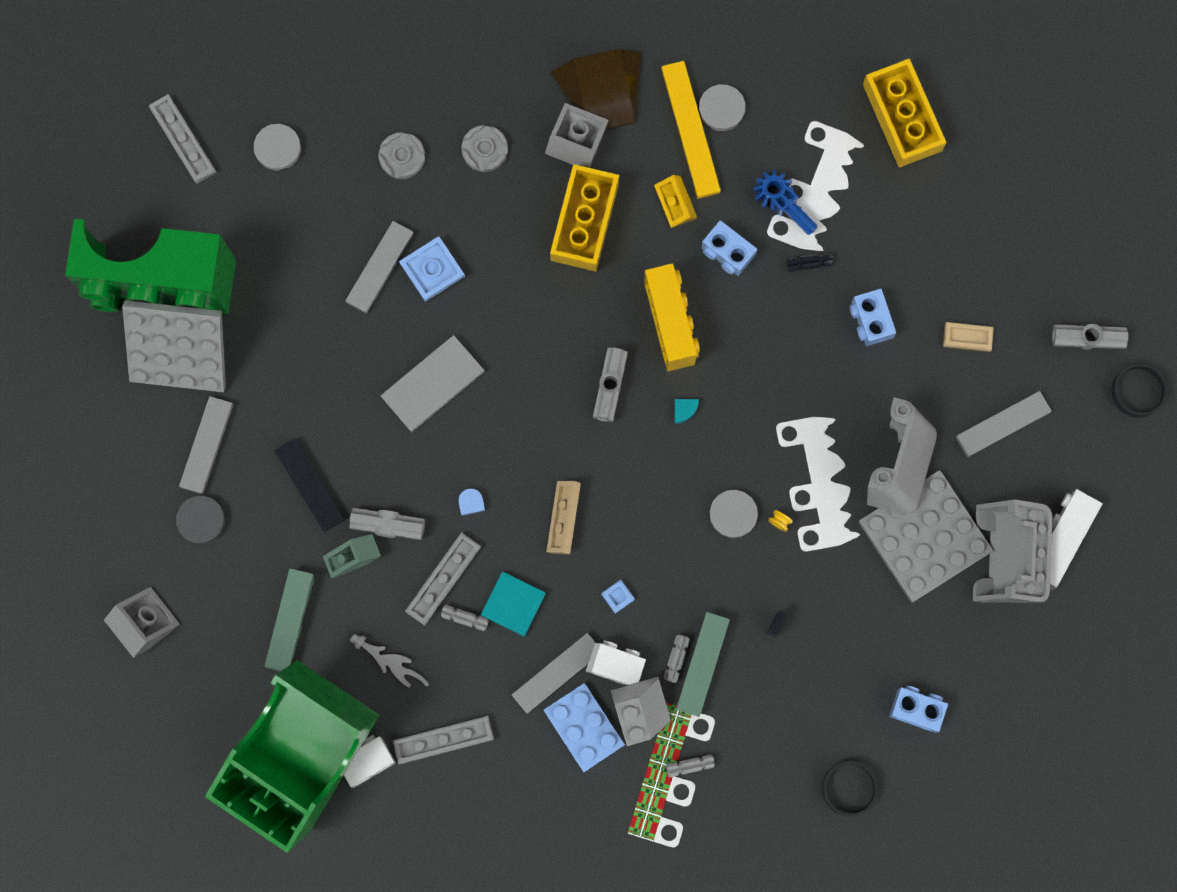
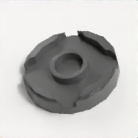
M194 496L187 499L179 507L176 514V526L179 533L186 540L195 544L215 540L222 533L225 526L222 507L214 499L206 496Z

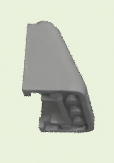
M894 398L890 411L891 422L889 428L895 429L901 446L894 469L881 467L873 471L868 485L867 505L908 515L913 513L918 506L936 443L937 432L932 424L910 402Z
M1015 499L976 505L977 524L981 529L991 531L990 546L993 552L990 553L989 578L978 579L975 582L973 601L982 603H1036L1047 600L1050 594L1052 512L1049 507L1044 504Z

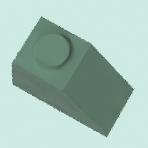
M372 534L350 539L323 556L331 579L363 567L381 557Z

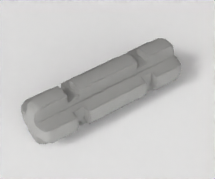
M444 605L441 612L442 618L454 619V622L469 627L475 626L476 629L481 631L486 630L489 622L485 617H476V614L458 608L455 610L454 607Z
M677 635L674 644L676 646L672 648L667 664L669 669L664 674L666 681L672 683L678 681L680 675L678 670L682 668L686 655L684 650L688 648L690 641L686 636Z
M712 755L702 756L701 759L697 757L680 761L679 764L676 762L667 764L666 770L669 777L678 776L679 773L683 775L701 771L702 768L705 770L715 767V762Z

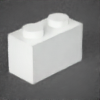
M605 640L603 644L595 643L586 672L626 686L639 682L646 659L639 657V652L627 648L625 652L618 650L617 644Z
M373 735L363 742V746L360 747L344 774L351 788L360 785L396 763L382 737L375 738Z

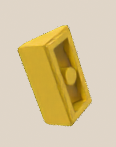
M672 175L654 185L671 228L697 218L681 176Z

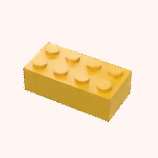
M910 59L867 74L863 86L898 167H903L942 152L946 145V140Z
M573 164L550 252L551 261L597 272L619 186V175Z
M673 264L645 270L644 284L667 372L695 365L696 358L699 357L698 352H700L697 338H692V329H694L691 315H686V307L688 306L685 292H680V284H682L680 271L675 270Z

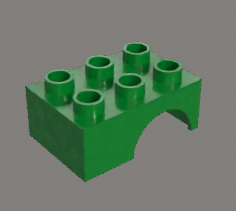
M74 219L65 276L79 289L78 296L90 300V308L103 312H118L120 303H124L127 300L222 311V314H228L236 259L221 235L161 228L156 244L145 255L128 262H115L106 259V245L100 244L85 227V220Z
M298 660L274 676L271 684L275 686L269 702L249 732L231 750L205 795L211 802L286 853H289L310 833L379 717L378 713Z

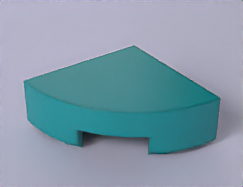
M675 399V424L683 423L694 415L699 399Z

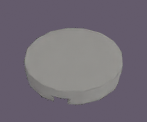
M718 84L710 87L703 93L699 102V114L702 121L710 126L711 129L728 131L735 128L745 115V101L742 94L736 88Z
M271 124L263 128L256 135L254 153L259 163L265 168L279 171L293 166L299 159L301 144L296 132L289 126Z
M481 125L470 129L464 136L462 156L466 164L472 169L480 172H491L499 168L506 160L508 154L507 140L504 134L497 128Z
M397 132L389 135L382 142L378 159L382 169L389 176L396 179H408L415 176L422 169L425 163V150L421 141L416 136Z
M728 490L719 494L712 502L709 512L710 522L719 534L728 538H740L748 534L755 526L758 517L757 506L754 500L748 494L739 490Z

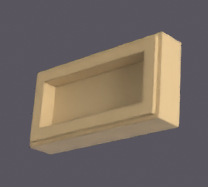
M946 322L943 347L991 352L994 327Z

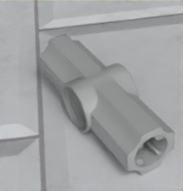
M1088 324L1087 326L1054 325L1052 342L1053 346L1081 347L1085 350L1093 348L1126 349L1128 331L1126 327H1102L1096 324ZM1085 332L1092 333L1095 341H1088L1085 337Z
M607 348L593 413L594 419L604 422H613L628 355L627 351L619 348ZM607 380H613L617 386L613 390H608L604 387V383Z
M353 508L349 528L372 532L375 535L388 538H396L398 536L422 540L425 519L402 516L397 512L387 510L376 512Z

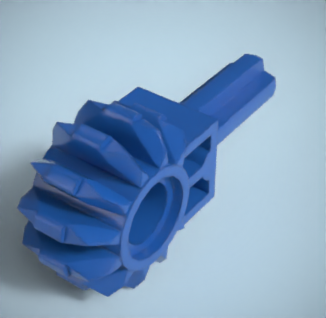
M775 169L772 170L771 176L767 172H763V179L757 178L756 183L758 186L753 188V192L757 193L755 200H763V208L771 204V210H775L781 217L786 213L807 235H811L818 226L796 204L798 196L794 193V188L789 187L792 184V180H784V172L776 176L777 172ZM771 186H776L780 192L771 194L767 189Z

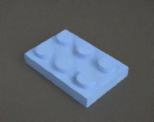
M585 683L544 709L545 714L583 772L625 745Z

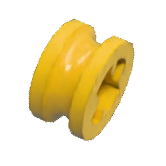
M774 510V517L769 518L768 521L776 528L786 532L788 530L787 525L793 521L785 514Z

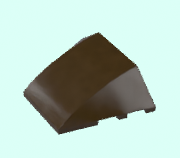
M616 49L570 60L551 72L572 106L609 120L605 130L635 123L641 52Z

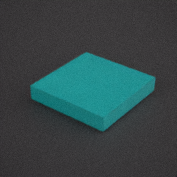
M502 572L481 616L525 637L546 593Z

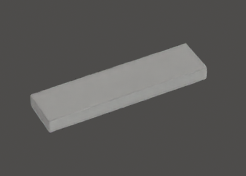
M169 94L148 105L195 183L198 184L215 174L214 167Z
M394 221L391 223L345 300L347 304L367 314L413 237L414 233Z
M1038 391L956 436V439L968 458L1052 411L1041 392Z
M209 396L179 485L180 488L204 494L233 408V403Z
M461 532L405 612L425 626L478 553L481 546Z
M588 633L512 694L526 714L531 712L588 665L595 645L594 640Z
M485 716L393 740L398 765L492 741L494 737L489 717Z

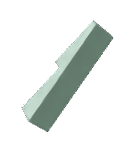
M289 568L265 668L282 671L292 664L302 630L301 624L314 583V576L311 573Z
M706 612L676 710L700 717L730 619Z

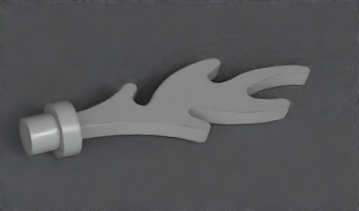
M354 633L350 639V642L355 644V648L359 650L362 646L375 658L383 673L387 672L386 666L388 665L395 677L407 687H410L411 684L405 679V674L416 677L425 686L429 685L420 674L402 666L403 662L411 663V659L398 654L380 655L379 652L385 650V646L379 647L366 643L367 637L364 635L359 636Z

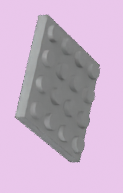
M124 301L122 308L129 382L224 392L226 382L222 311Z
M940 470L925 479L918 506L913 513L904 515L878 508L858 521L911 603L993 552V549Z

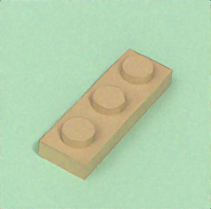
M557 481L546 551L548 553L570 554L581 485L579 482Z

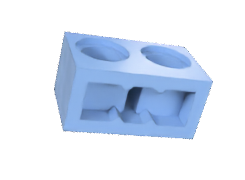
M719 221L703 240L701 247L703 253L709 259H716L722 264L721 267L731 275L734 273L737 276L742 273L757 253V248L722 221ZM721 239L725 245L723 247H715L712 241ZM739 253L743 256V260L735 262L732 260L731 255Z
M882 289L854 296L851 302L852 305L849 307L853 319L857 318L859 327H857L859 339L861 341L864 340L866 346L893 339L896 331ZM870 303L874 310L867 312L862 308V304ZM869 326H879L881 329V333L873 334L870 331Z
M908 685L905 686V689L899 688L889 717L934 733L939 732L948 706L947 703L942 702L943 698L929 693L928 697L919 694V689ZM904 697H908L913 701V708L910 711L902 707L901 702ZM928 705L935 707L937 711L934 719L928 718L925 714V709Z

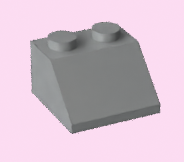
M565 103L549 138L545 154L572 165L590 168L609 120Z
M151 587L115 605L104 619L133 658L152 648L180 625Z
M658 677L611 690L627 746L652 739L671 721Z

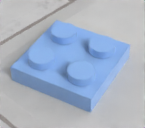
M439 236L399 261L425 302L465 277V274Z

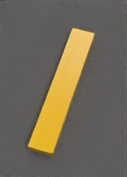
M681 61L662 66L661 70L697 199L720 194L721 190L685 62Z

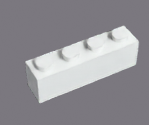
M1078 489L1071 494L1067 493L1061 502L1063 509L1060 515L1056 513L1052 519L1051 590L1057 588L1103 504Z

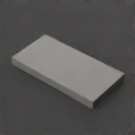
M453 335L385 391L381 398L412 433L485 371Z

